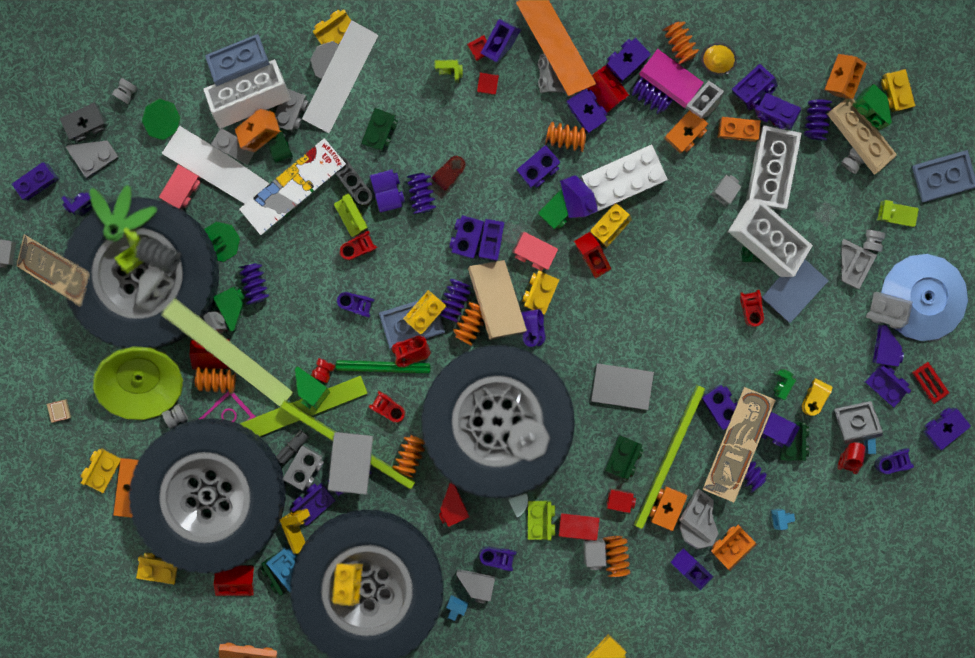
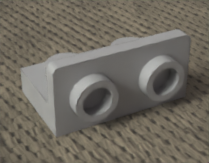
M540 55L538 60V67L540 69L538 85L540 93H566L546 55Z
M288 89L291 100L278 105L275 117L278 127L294 132V129L298 130L301 124L300 114L302 111H306L309 101L306 100V95Z
M876 291L873 295L871 310L867 313L866 318L871 319L874 323L890 324L889 326L895 329L903 328L909 323L913 302Z

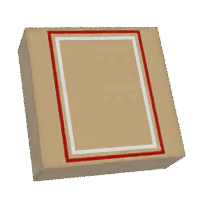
M67 399L47 404L51 423L71 418Z

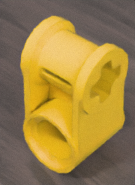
M814 378L812 381L813 385L811 388L809 387L802 403V411L809 416L820 413L833 389L832 386L817 378ZM814 403L813 406L816 409L809 411L810 407H808V404Z

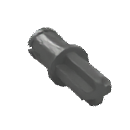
M300 429L289 442H286L287 445L276 456L277 460L284 464L295 451L298 452V449L309 437Z

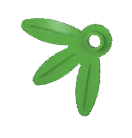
M127 185L123 188L117 199L112 216L102 195L96 189H90L93 208L100 220L106 225L104 236L109 241L115 242L123 237V230L125 228L132 230L142 226L157 211L155 207H149L125 219L131 203V187ZM116 229L118 232L116 235H111V230Z

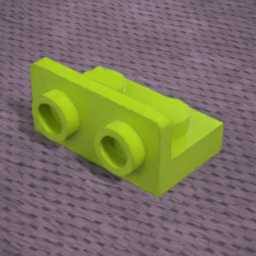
M458 60L435 61V71L439 72V75H451V71H455V83H459V78H463L462 65H458Z
M350 194L343 196V199L334 203L351 237L369 229Z
M528 501V540L551 541V536H555V524H551V517H555V505H551V501Z

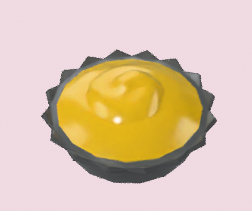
M715 42L704 48L700 61L707 72L722 76L734 70L738 57L731 46Z

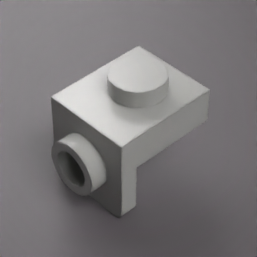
M220 311L208 312L203 316L205 322L219 334L229 329Z

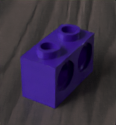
M545 145L516 169V172L530 188L533 186L538 188L545 182L543 178L548 173L552 176L560 169L558 165L561 162ZM544 157H549L552 160L550 167L542 165L541 160ZM535 170L538 175L537 178L529 179L527 171Z
M42 162L13 182L12 185L22 200L29 201L59 180V178L48 163Z
M462 215L461 219L457 218L454 228L458 230L456 238L452 237L449 245L452 253L474 259L484 221ZM467 222H471L474 225V230L471 233L463 230V225ZM460 241H467L469 244L468 250L460 251L458 243Z
M485 219L479 258L498 261L504 222Z
M718 385L704 394L701 399L720 429L724 430L729 426L732 417L726 420L723 413L726 409H731L734 414L737 402H732L730 399L732 394L726 386ZM720 393L722 395L720 403L713 401L714 394Z

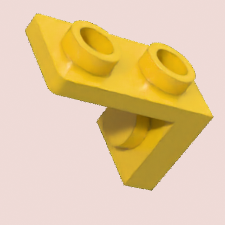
M308 508L290 512L280 519L293 554L299 553L306 543L299 525L303 524L304 519L310 516Z

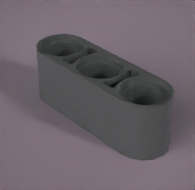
M341 156V159L346 163V168L343 171H337L336 175L357 203L362 206L369 205L373 199L371 191L348 160ZM354 176L357 178L358 182L355 186L347 184L349 177ZM361 192L369 194L367 201L361 202L359 200Z

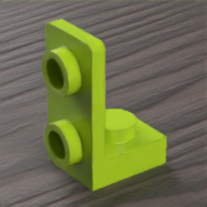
M884 200L880 202L877 220L915 227L919 209L893 204V201Z

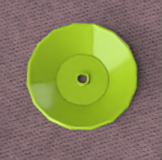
M131 347L117 351L101 362L94 374L93 390L98 402L111 414L124 419L146 420L162 415L163 412L175 405L182 394L183 378L178 365L166 354L151 348Z

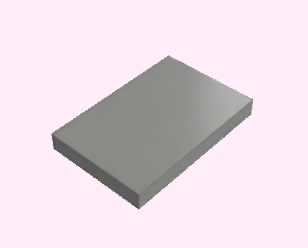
M597 363L591 401L648 410L654 372Z
M334 432L328 490L367 494L374 436Z

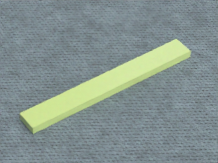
M175 298L163 311V316L277 405L281 406L283 401L287 400L293 393L292 390Z

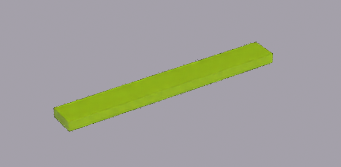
M360 375L328 388L330 393L317 410L313 407L310 409L305 407L301 403L302 399L291 404L312 416L365 395L368 392ZM280 407L239 424L261 436L297 422L299 419Z
M696 385L634 523L636 527L642 529L646 523L703 396L705 388Z
M287 400L283 401L280 406L281 409L332 441L334 440V432L336 431ZM373 454L371 455L372 466L407 488L411 489L415 484L414 480L397 472L392 466Z

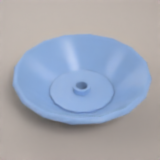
M930 254L909 256L895 264L885 277L881 293L913 302L909 323L903 328L896 330L905 337L919 341L939 339L952 332L963 319L968 303L966 283L958 269L944 258ZM926 293L930 294V300L925 299Z

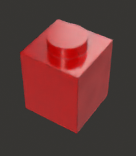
M610 488L606 507L607 509L630 513L631 509L635 507L636 498L633 497L634 494L632 492Z

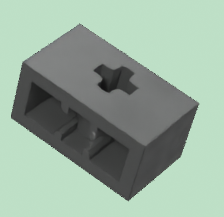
M95 102L59 118L69 140H76V142L85 140L87 138L86 135L92 132L97 134L104 131V127L108 125L99 105ZM82 120L89 121L86 123V128L81 126L83 124Z

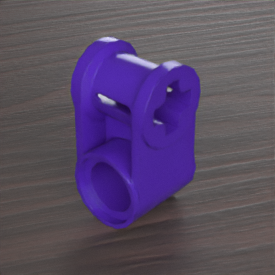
M343 292L338 296L337 304L340 308L370 318V308L375 299L349 292ZM343 295H348L351 298L349 306L341 304L340 299Z
M536 309L521 312L527 330L523 333L525 345L529 347L541 346L546 340L542 311Z
M909 448L878 457L874 463L876 470L880 473L891 474L914 468V464L911 463L909 457ZM887 460L889 466L886 470H883L882 462Z
M485 546L480 550L479 558L486 566L513 571V559L517 552L504 548ZM486 551L493 553L491 560L483 559V554Z

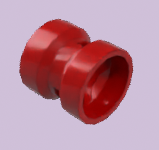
M318 358L316 362L317 367L312 371L311 376L328 383L330 372L334 371L336 365Z

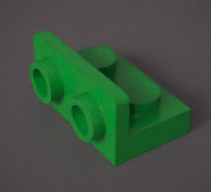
M785 369L775 370L773 374L783 380L781 382L778 381L773 391L776 393L774 396L780 400H785L796 379L792 378L794 374Z

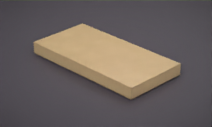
M845 98L827 114L873 174H876L895 158L897 154L880 132L852 106L855 100Z
M505 260L470 266L468 271L489 339L525 333L527 331Z

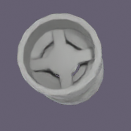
M121 78L118 88L114 89L112 95L129 104L131 95L136 93L138 87Z
M854 148L850 150L849 156L845 157L841 162L845 168L854 174L859 171V166L865 163Z
M866 230L865 236L867 240L863 245V249L882 252V240L885 239L886 233Z
M180 404L174 406L173 410H167L162 413L170 429L176 427L180 422L188 421V416Z

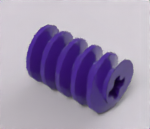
M641 77L633 88L632 97L639 94L638 101L645 98L644 105L652 103L650 110L657 107L656 114L659 115L666 110L673 99H668V95L665 93L662 95L661 90H655L656 87L653 84L650 86V82L647 80L643 81V77Z
M822 99L808 101V105L812 108L807 109V113L810 116H806L805 120L810 123L805 124V128L809 131H805L804 136L813 140L827 141L822 135L829 132L823 128L829 126V123L824 120L830 118L825 113L832 110L827 107V104L832 103V101Z
M418 173L406 176L412 179L408 182V186H413L409 193L415 194L410 198L411 201L416 202L412 205V208L418 209L413 214L430 212L436 208V205L430 204L435 200V198L429 197L434 192L428 189L432 183L426 182L431 175Z
M254 263L238 267L244 269L239 273L240 276H245L241 283L247 284L243 287V291H249L244 297L251 299L246 305L265 301L264 299L269 297V294L263 293L267 286H261L266 280L259 278L264 272L257 270L262 267V264Z
M450 279L449 281L453 286L446 287L450 293L443 294L447 300L441 301L446 307L439 315L458 322L454 316L461 315L458 308L465 307L461 301L468 300L464 294L471 293L467 289V287L471 286L458 280Z
M755 461L750 462L744 480H747L745 487L753 486L750 490L751 493L760 488L767 480L765 479L767 474L765 472L760 473L762 468L759 466L755 467Z

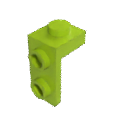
M125 228L123 231L130 247L114 259L128 274L144 261L136 257V249L141 241L139 236L134 231L131 233Z

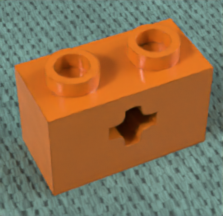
M838 54L825 90L836 97L854 99L867 63L856 56Z
M264 109L255 111L252 116L235 129L240 148L256 152L280 132L274 112Z
M689 110L664 139L680 154L683 151L688 152L694 146L692 141L696 137L701 138L707 132L705 127L708 123ZM688 128H690V129H691L690 134H691L692 136H690V135H687V136L683 135V134L685 133V130H684V129L687 130Z
M721 117L719 119L717 138L756 142L759 140L760 120Z
M664 485V488L660 489L656 498L658 499L656 507L653 506L650 511V521L673 531L688 495ZM669 502L671 510H666L665 513V509L662 506L667 505Z

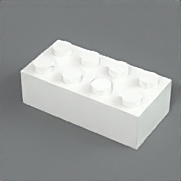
M275 59L269 61L270 65L219 86L214 84L204 88L211 113L219 129L246 119L259 109L267 110L291 100Z
M768 126L760 128L746 201L760 199L769 208L787 209L801 133Z
M653 145L580 177L582 182L594 192L598 211L668 180Z
M760 199L747 200L728 231L780 277H794L813 246Z

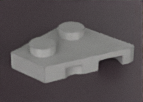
M109 141L66 146L86 178L119 158Z
M843 239L842 282L859 290L877 255Z
M700 489L695 490L679 520L707 542L713 539L710 530L711 524H713L712 510L714 500Z

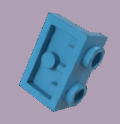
M283 547L266 564L290 592L291 578L297 556L293 554L291 548L287 550Z

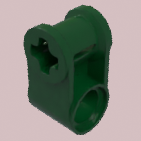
M280 128L277 139L274 140L272 138L267 142L275 164L293 157L288 142L285 140Z

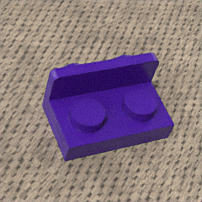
M759 64L732 88V92L751 111L760 105L766 93H774L778 84L776 78Z
M766 93L760 105L756 106L755 112L760 120L764 122L771 121L782 130H791L801 112V108Z
M88 192L78 194L74 200L67 196L61 198L65 202L62 204L64 208L74 215L83 216L93 208L90 193Z
M879 365L866 379L865 383L894 408L906 394L911 392L908 388L909 384L903 378L898 379L894 375L895 371L888 365Z
M314 483L306 490L308 494L304 498L299 496L292 503L294 506L291 509L292 512L308 508L310 516L304 519L306 526L336 501L321 483L318 486Z

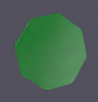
M157 99L145 107L142 123L149 136L165 140L177 131L181 117L174 103Z
M215 222L204 229L214 246L218 258L217 261L225 262L237 254L240 237L232 225Z

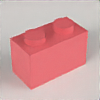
M178 164L159 198L181 210L183 207L186 209L191 202L190 195L193 191L196 192L201 185L199 181L201 177Z
M522 232L512 253L516 254V259L524 263L528 260L533 263L532 267L542 271L543 268L549 269L558 248L526 232Z

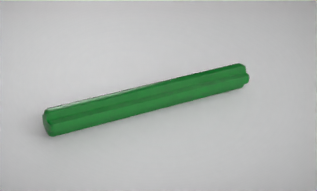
M337 360L335 366L337 371L429 374L431 369L429 363H412L406 367H398L396 362Z

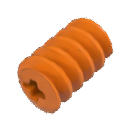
M685 21L676 22L662 30L668 31L665 34L666 38L672 37L668 42L669 45L675 44L672 51H679L675 55L676 59L682 58L678 63L679 65L693 59L700 51L699 49H692L696 42L689 43L693 36L685 35L689 31V28L682 29L686 23Z
M551 122L548 127L545 145L550 140L552 147L556 142H558L559 148L565 143L566 149L573 145V150L576 151L578 146H580L581 152H583L586 139L585 129L582 127L578 132L577 126H574L570 131L569 125L562 129L561 123L555 128L554 122Z
M469 302L468 305L471 307V310H464L468 316L460 317L464 323L457 322L460 330L453 329V332L456 334L455 337L472 346L473 344L469 339L477 338L473 332L480 333L477 325L484 326V323L481 321L483 316L480 306Z
M197 367L195 388L197 387L199 391H202L205 386L206 392H210L213 388L214 393H217L219 388L222 393H225L228 388L229 394H233L236 384V372L232 375L231 370L228 369L225 375L223 369H220L219 373L216 374V370L213 368L211 373H209L208 368L205 367L202 373L200 367Z
M410 435V437H404L407 444H401L405 451H398L402 458L395 459L399 466H392V468L401 474L413 477L410 473H416L417 470L412 466H419V462L415 459L422 458V455L418 452L425 451V448L421 446V444L425 443L423 439Z
M624 536L603 538V540L609 541L605 548L610 550L605 553L606 556L610 557V559L606 560V563L611 564V567L606 568V571L612 572L607 577H620L631 573L629 569H626L630 563L624 561L629 558V555L624 553L628 551V547L623 546L628 542L627 539L622 538Z

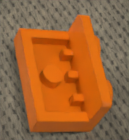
M739 525L731 527L726 533L727 536L715 542L711 550L729 571L757 545Z

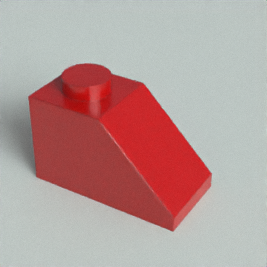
M591 232L574 241L595 279L611 270V266L600 244Z
M450 482L440 508L441 513H439L442 523H447L448 527L469 518L467 509L456 486Z

